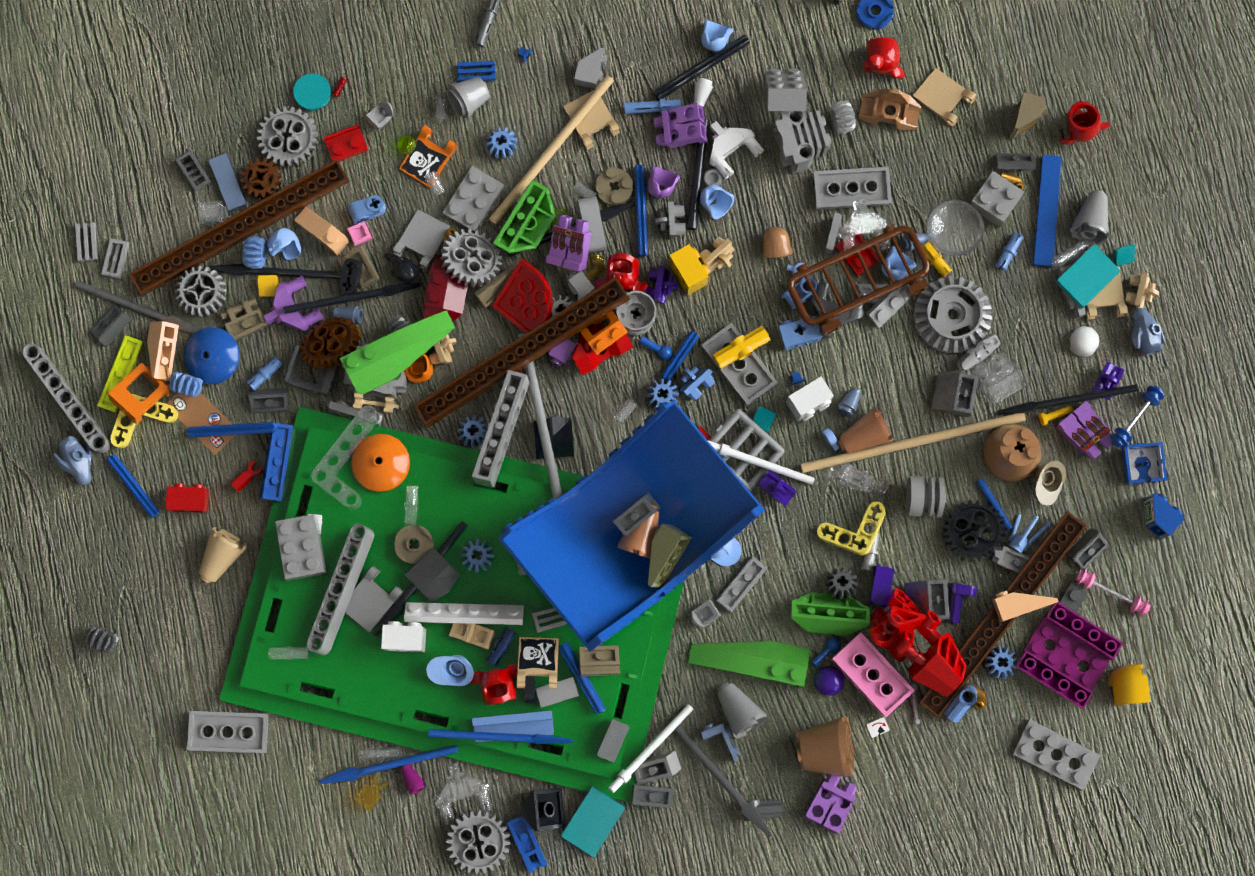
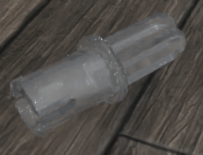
M406 486V503H404V506H406L405 524L416 525L417 507H419V504H417L419 487Z
M289 645L287 648H270L268 655L271 660L288 659V661H291V659H308L309 649L307 647H291Z

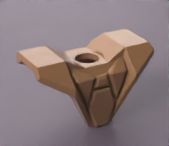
M878 89L863 95L859 119L873 125H877L879 122L895 124L898 130H916L921 106L910 95L899 89ZM893 106L896 112L892 116L887 115L885 108Z

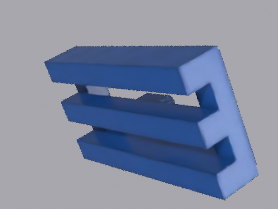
M495 61L457 63L458 82L477 77H462V74L492 73V75L478 76L483 81H496ZM491 67V68H482V69H463V70H462V68Z

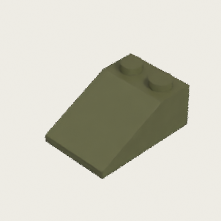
M669 524L659 525L653 534L655 537L652 540L648 585L650 587L664 586L693 538L676 526Z

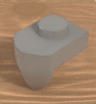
M381 102L366 114L365 119L377 131L391 121L394 113L391 103Z
M707 600L691 612V622L703 628L719 618L721 614L713 602Z

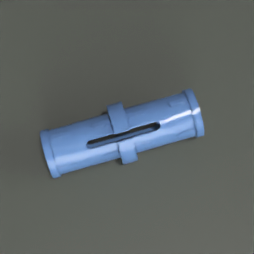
M1012 233L1009 242L1003 247V252L995 264L997 268L1001 266L1000 269L1006 271L1011 259L1016 256V250L1021 241L1024 239L1022 235L1017 237L1018 233Z
M274 356L263 368L260 367L259 371L247 383L255 391L267 379L270 380V376L283 364Z

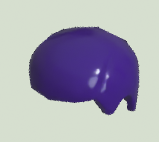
M826 666L820 668L815 673L813 682L816 690L821 694L836 695L843 689L845 679L843 673L836 667Z

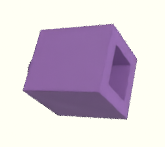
M569 339L562 342L549 352L550 361L559 367L561 365L566 367L577 344Z

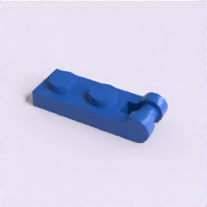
M523 816L507 822L529 873L534 872L535 868L540 866H547V861L532 828ZM536 853L538 859L531 862L529 856Z

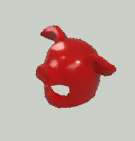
M878 37L866 42L868 59L862 65L867 73L873 71L878 74L888 73L894 78L903 79L905 77L904 71L898 66L900 54L896 40Z
M1083 101L1076 102L1067 113V128L1070 137L1068 139H1059V141L1064 145H1071L1075 141L1087 142L1096 137L1100 130H1105L1111 125L1108 122L1101 123L1100 113L1094 105ZM1085 108L1087 112H1083L1080 109Z
M615 253L609 256L606 279H600L594 285V288L597 289L616 277L624 290L644 292L648 287V284L638 281L639 260L625 253Z
M518 664L509 665L506 669L489 670L485 673L483 671L474 672L473 679L469 684H481L484 705H497L516 699L514 678L517 677Z

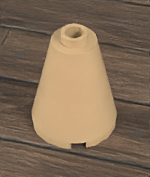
M213 527L210 532L199 569L200 578L207 583H211V581L216 582L247 547L245 542L243 545L239 543V537L223 529H220L218 532L216 531L217 527Z

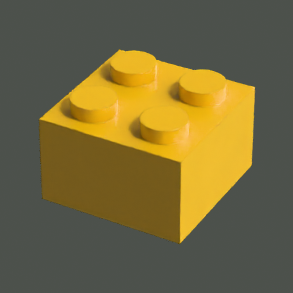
M690 244L669 255V265L687 295L708 284V274H710L707 266L699 261L700 255L695 247L692 248Z

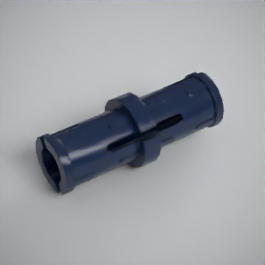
M505 627L498 641H495L493 644L495 646L486 661L497 667L504 653L509 650L508 646L516 632Z

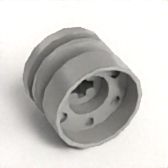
M642 291L628 292L627 295L630 300L617 307L616 316L628 331L627 334L636 336L645 334L652 328L655 322V302L648 294ZM635 311H637L639 315L636 319H634L632 315L635 313Z
M909 476L906 491L907 515L921 517L923 509L926 508L928 517H932L934 511L935 517L941 518L946 503V489L943 477H937L935 483L934 478L929 477L927 485H924L922 476Z

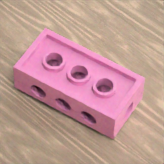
M861 632L830 659L883 718L893 712L915 691ZM856 655L863 658L862 666L856 665L854 661ZM869 670H874L877 674V678L874 681L868 677ZM884 684L890 687L888 695H884L881 691V687Z

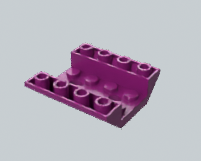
M1057 602L1051 606L1041 619L1024 647L1016 668L1076 706L1084 709L1093 695L1092 690L1109 661L1114 660L1123 642ZM1046 640L1053 641L1054 649L1052 651L1045 649L1044 643ZM1080 661H1085L1088 665L1085 672H1081L1078 669Z

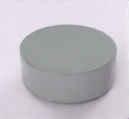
M716 169L706 171L703 178L705 186L707 187L711 184L720 186L722 174Z

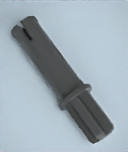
M489 0L487 8L483 9L484 15L474 39V45L482 48L485 47L493 20L498 15L496 10L500 0Z

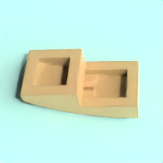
M453 623L449 636L489 650L495 631L472 623Z

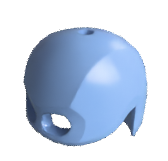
M282 228L274 231L267 241V247L271 256L282 252L286 260H292L301 254L299 240L290 229Z

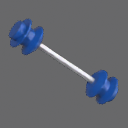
M1158 386L1147 387V392L1142 394L1146 403L1126 429L1116 428V434L1110 435L1114 446L1118 448L1127 447V442L1132 440L1129 430L1148 405L1158 406L1159 400L1164 398L1161 388Z

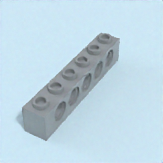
M511 370L507 372L472 474L476 484L490 488L495 486L530 383L526 374Z

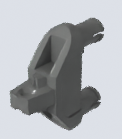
M820 279L816 293L827 313L840 306L839 304L827 301L826 297L830 285L826 281L823 288L825 280ZM814 296L811 297L810 301L819 316L822 315ZM864 304L834 317L833 320L839 318L843 326L864 316V311L862 310ZM833 332L826 335V337L832 338Z

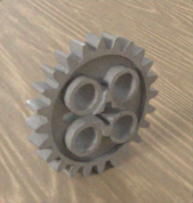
M284 106L283 112H280L276 108V114L270 111V118L264 116L266 123H259L263 129L257 130L258 134L261 135L257 137V141L262 142L258 147L263 149L262 154L263 156L267 155L268 161L273 159L274 165L280 161L282 167H284L285 163L292 167V162L299 166L300 159L306 162V155L312 157L309 152L310 150L316 151L313 144H318L317 139H315V137L319 136L318 132H315L317 127L312 125L314 122L312 118L308 119V113L302 115L301 109L295 112L294 107H291L290 111H288L286 106ZM278 124H285L282 129H276ZM302 126L303 129L301 132H294L296 127ZM288 133H290L291 137H288L286 142L284 137H287ZM280 141L281 144L279 147H272L274 142ZM287 143V150L283 152ZM294 144H299L300 146L297 150H291Z
M461 229L460 233L455 231L453 236L450 235L441 250L442 256L440 259L444 260L442 267H448L446 273L452 272L451 279L457 277V283L463 280L465 286L471 283L472 287H475L476 283H478L482 287L484 282L488 284L490 280L498 275L502 265L500 262L502 256L499 255L501 250L495 249L496 245L490 243L491 237L486 239L485 233L480 236L478 230L472 233L471 229H468L467 233L463 229Z
M481 809L478 810L477 814L470 810V816L463 812V819L456 817L458 824L451 823L453 830H448L447 832L451 837L446 838V843L451 845L447 846V851H453L449 854V857H456L454 864L456 865L460 862L461 870L467 866L468 873L473 868L476 874H478L479 869H482L485 874L487 867L492 871L494 870V863L500 866L499 858L502 860L506 859L503 852L509 853V848L506 845H510V840L505 838H508L510 833L504 832L507 829V825L500 826L502 818L496 821L495 813L490 817L489 810L485 814L481 813ZM473 825L477 826L483 858L479 856ZM483 826H489L491 831L484 834L480 829ZM468 830L472 835L469 838H464L461 833ZM493 845L495 850L489 853L485 851V847ZM472 849L476 852V855L468 857L465 852Z

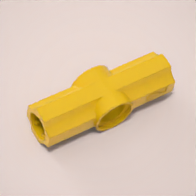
M760 326L745 336L737 337L728 346L713 354L716 364L720 369H723L738 359H744L752 354L753 350L770 341L768 333L763 326Z

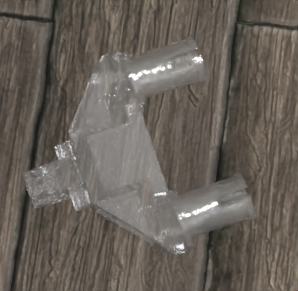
M865 199L853 202L854 211H852V216L848 218L839 230V237L843 239L844 250L855 246V235L874 232L878 236L884 233L882 229L889 226L885 219L867 209ZM889 239L879 243V250L891 248Z
M841 463L840 466H831L828 474L829 478L858 491L867 493L875 491L884 494L888 489L887 482L874 480L872 476L868 475L867 471L856 469L850 464Z
M456 763L448 766L451 776L447 777L448 781L435 801V806L440 809L444 825L456 821L451 807L452 802L469 796H477L482 812L487 811L485 803L488 810L494 808L488 793L490 791L489 784L465 775L464 771L459 773Z

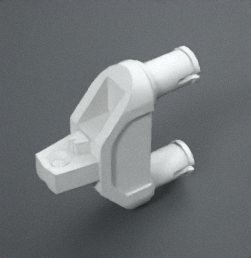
M717 121L710 125V129L714 133V136H712L714 144L709 163L719 170L724 179H728V176L734 174L725 158L740 146L746 145L754 157H757L758 153L761 154L764 151L754 138V132L750 129L722 128Z

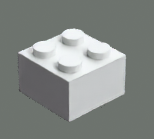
M821 376L788 396L786 404L798 422L802 419L805 422L812 418L818 409L821 412L828 408L829 404L832 403L831 400L834 395Z
M388 621V625H383L381 649L385 651L425 653L426 629L422 627V624L408 622V626H402L400 622Z

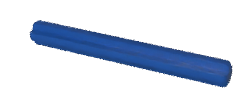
M635 165L637 249L639 257L648 256L645 171L644 165Z
M261 422L188 427L187 436L192 438L273 433L277 431V423Z

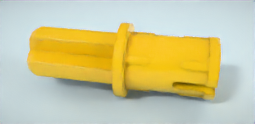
M929 242L922 246L927 258L931 262L930 265L933 264L942 278L952 271L942 259V255H939Z

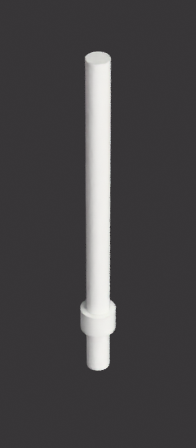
M708 440L719 455L725 457L728 455L810 485L814 482V477L731 449L729 445L723 443L720 445Z
M688 704L625 770H621L617 775L618 778L608 789L614 793L623 783H626L631 778V774L693 711V708Z

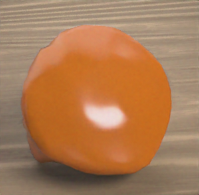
M426 354L421 355L409 368L404 370L406 378L412 383L428 381L433 374V364Z

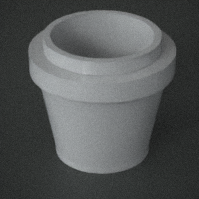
M477 76L459 83L453 82L449 84L447 97L452 108L460 117L469 118L476 109L490 99V93L484 81Z

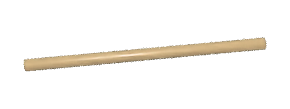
M606 75L491 215L489 220L496 225L530 182L614 82L610 76Z

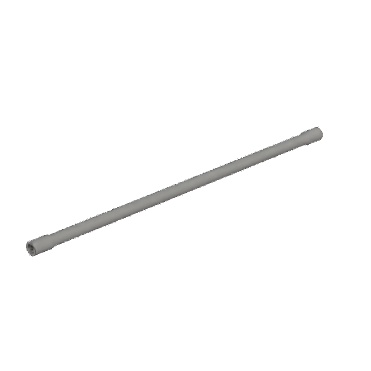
M526 333L519 334L517 338L519 339ZM531 362L525 366V370L530 382L529 389L553 499L556 500L562 496L534 362Z

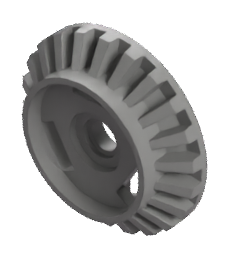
M953 276L939 278L928 284L927 290L920 293L914 307V323L919 335L930 347L944 353H963L987 335L991 327L992 308L987 295L971 280L968 281L963 277L957 278ZM959 292L971 298L974 302L973 307L958 295ZM933 301L939 302L936 319L930 317ZM956 310L958 318L950 319L948 311ZM969 327L970 332L959 336H952L951 332Z

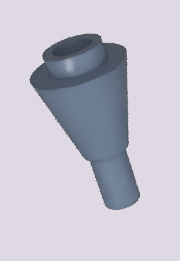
M936 231L916 233L921 244L927 240L937 238ZM904 233L902 238L903 247L908 251L915 249L909 236Z

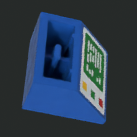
M1155 492L1144 499L1146 527L1161 540L1170 536L1185 518L1182 516L1181 510L1167 503L1168 500L1164 495Z

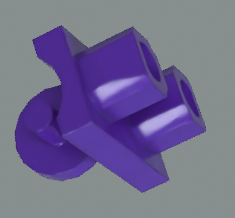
M659 266L658 269L650 270L649 280L655 281L656 287H648L646 294L658 303L665 304L666 295H671L672 290L678 289V284L673 282L674 276H670V271L665 269V266Z
M1107 361L1092 392L1116 388L1125 370ZM1112 396L1105 397L1104 399L1109 401Z
M771 470L758 484L761 489L784 507L797 492Z

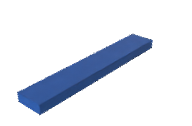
M1042 155L1033 266H1053L1061 156Z

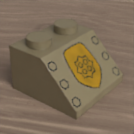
M1025 92L1022 94L1016 106L1008 139L1016 138L1035 127L1038 121L1041 122L1047 110L1045 97Z

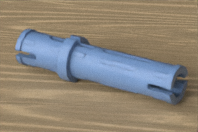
M680 99L624 102L625 114L660 112L662 114L661 111H669L681 107Z

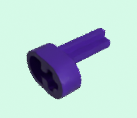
M958 583L950 584L949 592L952 593L949 608L950 619L947 620L948 622L959 623L963 595L976 597L978 587Z

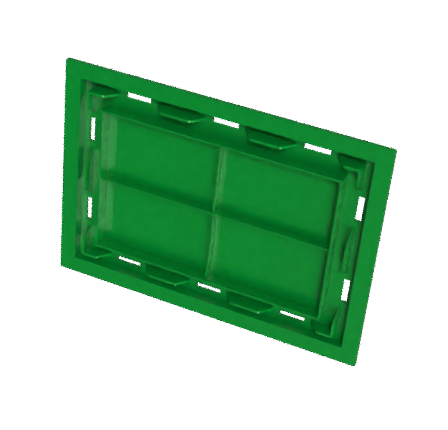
M300 407L292 430L282 501H273L220 700L425 752L457 745L458 752L445 755V757L589 792L591 787L594 786L611 798L630 802L633 784L636 783L634 772L631 774V778L626 783H623L614 793L608 787L618 778L617 775L621 770H625L644 750L684 581L654 606L652 605L645 613L600 645L619 646L620 675L587 676L605 706V710L600 714H595L559 649L557 682L573 677L579 696L541 708L536 688L549 685V677L535 676V703H525V688H517V677L514 678L516 699L497 705H484L481 684H467L465 686L436 684L430 680L426 671L428 663L435 657L464 656L473 667V672L483 671L485 673L494 669H506L509 665L518 664L519 637L559 639L558 648L564 643H569L579 661V647H585V645L568 624L537 633L532 613L550 609L553 606L498 539L503 534L502 529L508 524H513L518 518L524 517L532 510L534 512L540 505H545L553 498L547 467L504 457L496 482L508 485L507 492L474 484L472 474L480 450ZM375 434H387L397 438L407 449L410 458V468L405 480L398 487L386 492H375L363 487L357 481L352 471L351 461L354 450L362 440ZM557 469L562 495L576 486L575 482L582 475ZM306 485L312 488L304 516L308 514L322 515L320 535L327 574L287 581L284 577L275 521L296 518L303 488ZM463 521L468 526L443 556L460 575L451 590L439 599L431 602L417 588L407 602L524 605L523 625L476 624L495 631L489 650L449 636L453 623L414 622L422 624V627L426 629L425 653L385 651L381 649L382 631L377 636L374 635V631L382 618L369 633L347 613L343 617L333 646L327 655L316 654L307 648V640L350 529L355 524H362L374 532L372 545L355 588L365 577L369 569L376 567L381 571L373 580L389 595L395 587H400L405 592L412 582L404 574L414 565L404 562L396 554L394 544L397 533L409 525L422 526L432 535L434 549L438 551L456 527ZM476 539L480 540V546L486 541L487 546L485 549L490 546L493 549L487 554H494V558H488L492 565L490 566L485 563L486 571L479 566V573L475 572V566L469 571L468 566L470 563L467 565L462 564L468 558H461V554H467L463 550V546L470 549L471 547L468 542L471 541L473 545H476ZM411 540L409 542L411 544V546L409 547L411 550L413 548L417 549L419 547L417 545L419 543L418 540ZM476 551L473 553L475 556H472V558L480 560V555L483 556V554ZM277 598L281 599L272 633L265 631L273 600ZM406 603L403 605L402 612L393 620L402 623V626H408V622H404ZM555 611L552 613L538 616L537 619H544L547 617L558 615L559 613ZM559 618L556 620L539 624V626L544 627L550 624L564 621V619ZM505 627H508L516 632V635L508 646L509 650L504 653L497 667L487 662L486 659L495 645L493 644L495 641H498ZM303 683L334 691L333 699L300 691L301 685ZM626 684L630 685L622 719L614 717L621 686ZM552 711L554 734L548 736L573 739V743L549 744L563 748L562 755L560 756L528 748V742H476L473 739L428 737L429 729L474 732L472 718ZM415 712L448 719L447 727L415 720ZM611 719L630 726L614 763L596 756Z

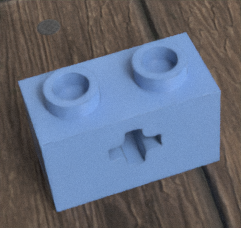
M801 317L795 322H792V320L784 321L778 327L784 351L819 342L822 339L819 325H808ZM797 328H799L800 331H803L802 335H799V333H795Z

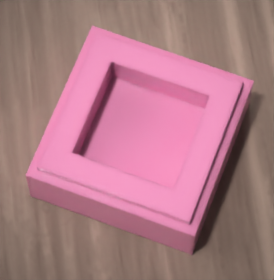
M365 221L347 228L355 247L372 240Z

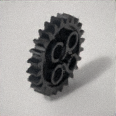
M969 500L968 506L961 502L960 509L954 506L955 513L948 512L950 518H945V523L948 525H943V530L947 531L943 533V538H948L945 541L946 545L952 544L949 548L950 552L956 549V557L963 554V560L968 556L970 557V562L973 561L974 557H977V560L981 562V556L988 560L989 553L995 556L994 549L1001 550L999 544L1005 543V539L1002 537L1006 536V532L1002 530L1006 529V524H1001L1004 521V517H998L1000 514L999 510L993 512V505L987 508V502H984L981 506L979 505V500L976 501L975 505H972L971 500ZM977 516L984 517V520L982 522H977L974 518ZM959 523H964L967 527L965 529H959L957 528V525ZM984 533H991L993 536L990 539H986L982 535ZM972 540L975 544L973 546H967L965 545V541Z

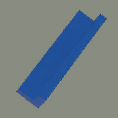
M277 423V431L269 433L259 496L261 501H282L293 430L292 425Z

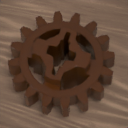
M256 158V163L250 160L249 167L244 165L246 172L240 173L244 177L240 182L244 184L243 189L248 191L249 196L255 194V198L259 199L260 195H262L265 199L267 194L270 196L273 194V190L279 191L277 185H282V182L279 180L282 175L278 173L280 170L278 166L274 167L273 161L268 163L267 159L264 158L260 162L259 158ZM260 176L263 177V179H264L263 181H260V180H259V177H260Z

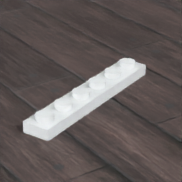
M406 602L404 622L523 625L524 605Z

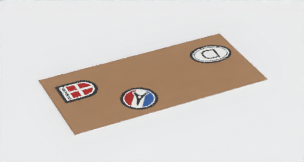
M201 392L196 397L177 393L167 403L178 411V419L187 428L232 424ZM236 435L197 438L216 455Z

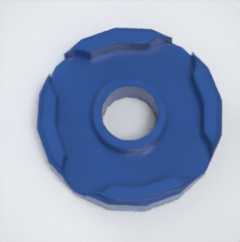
M860 0L856 14L859 22L864 27L879 30L886 27L892 20L894 7L891 0ZM877 7L880 10V14L873 15L870 9Z

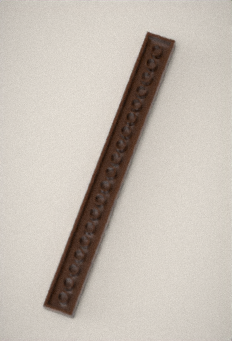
M336 159L129 273L140 295L144 296L184 274L185 270L189 271L191 267H197L350 181Z
M614 277L415 404L414 407L423 423L429 428L503 381L508 370L517 372L630 300L619 280Z
M1066 511L1004 591L1007 590L1008 594L1014 592L1034 595L1087 526ZM993 605L959 649L967 666L963 682L948 697L929 688L918 703L939 718L1016 617L1000 622Z

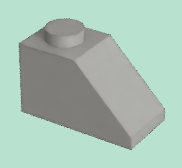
M671 751L645 760L634 773L639 785L673 776L681 770L676 751Z

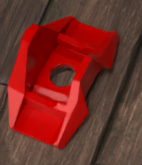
M591 324L586 328L592 335H595L608 325ZM626 333L597 355L583 335L580 334L579 341L571 358L575 362L579 374L583 376L598 369L597 366L604 360L612 356H621L632 349L633 345Z

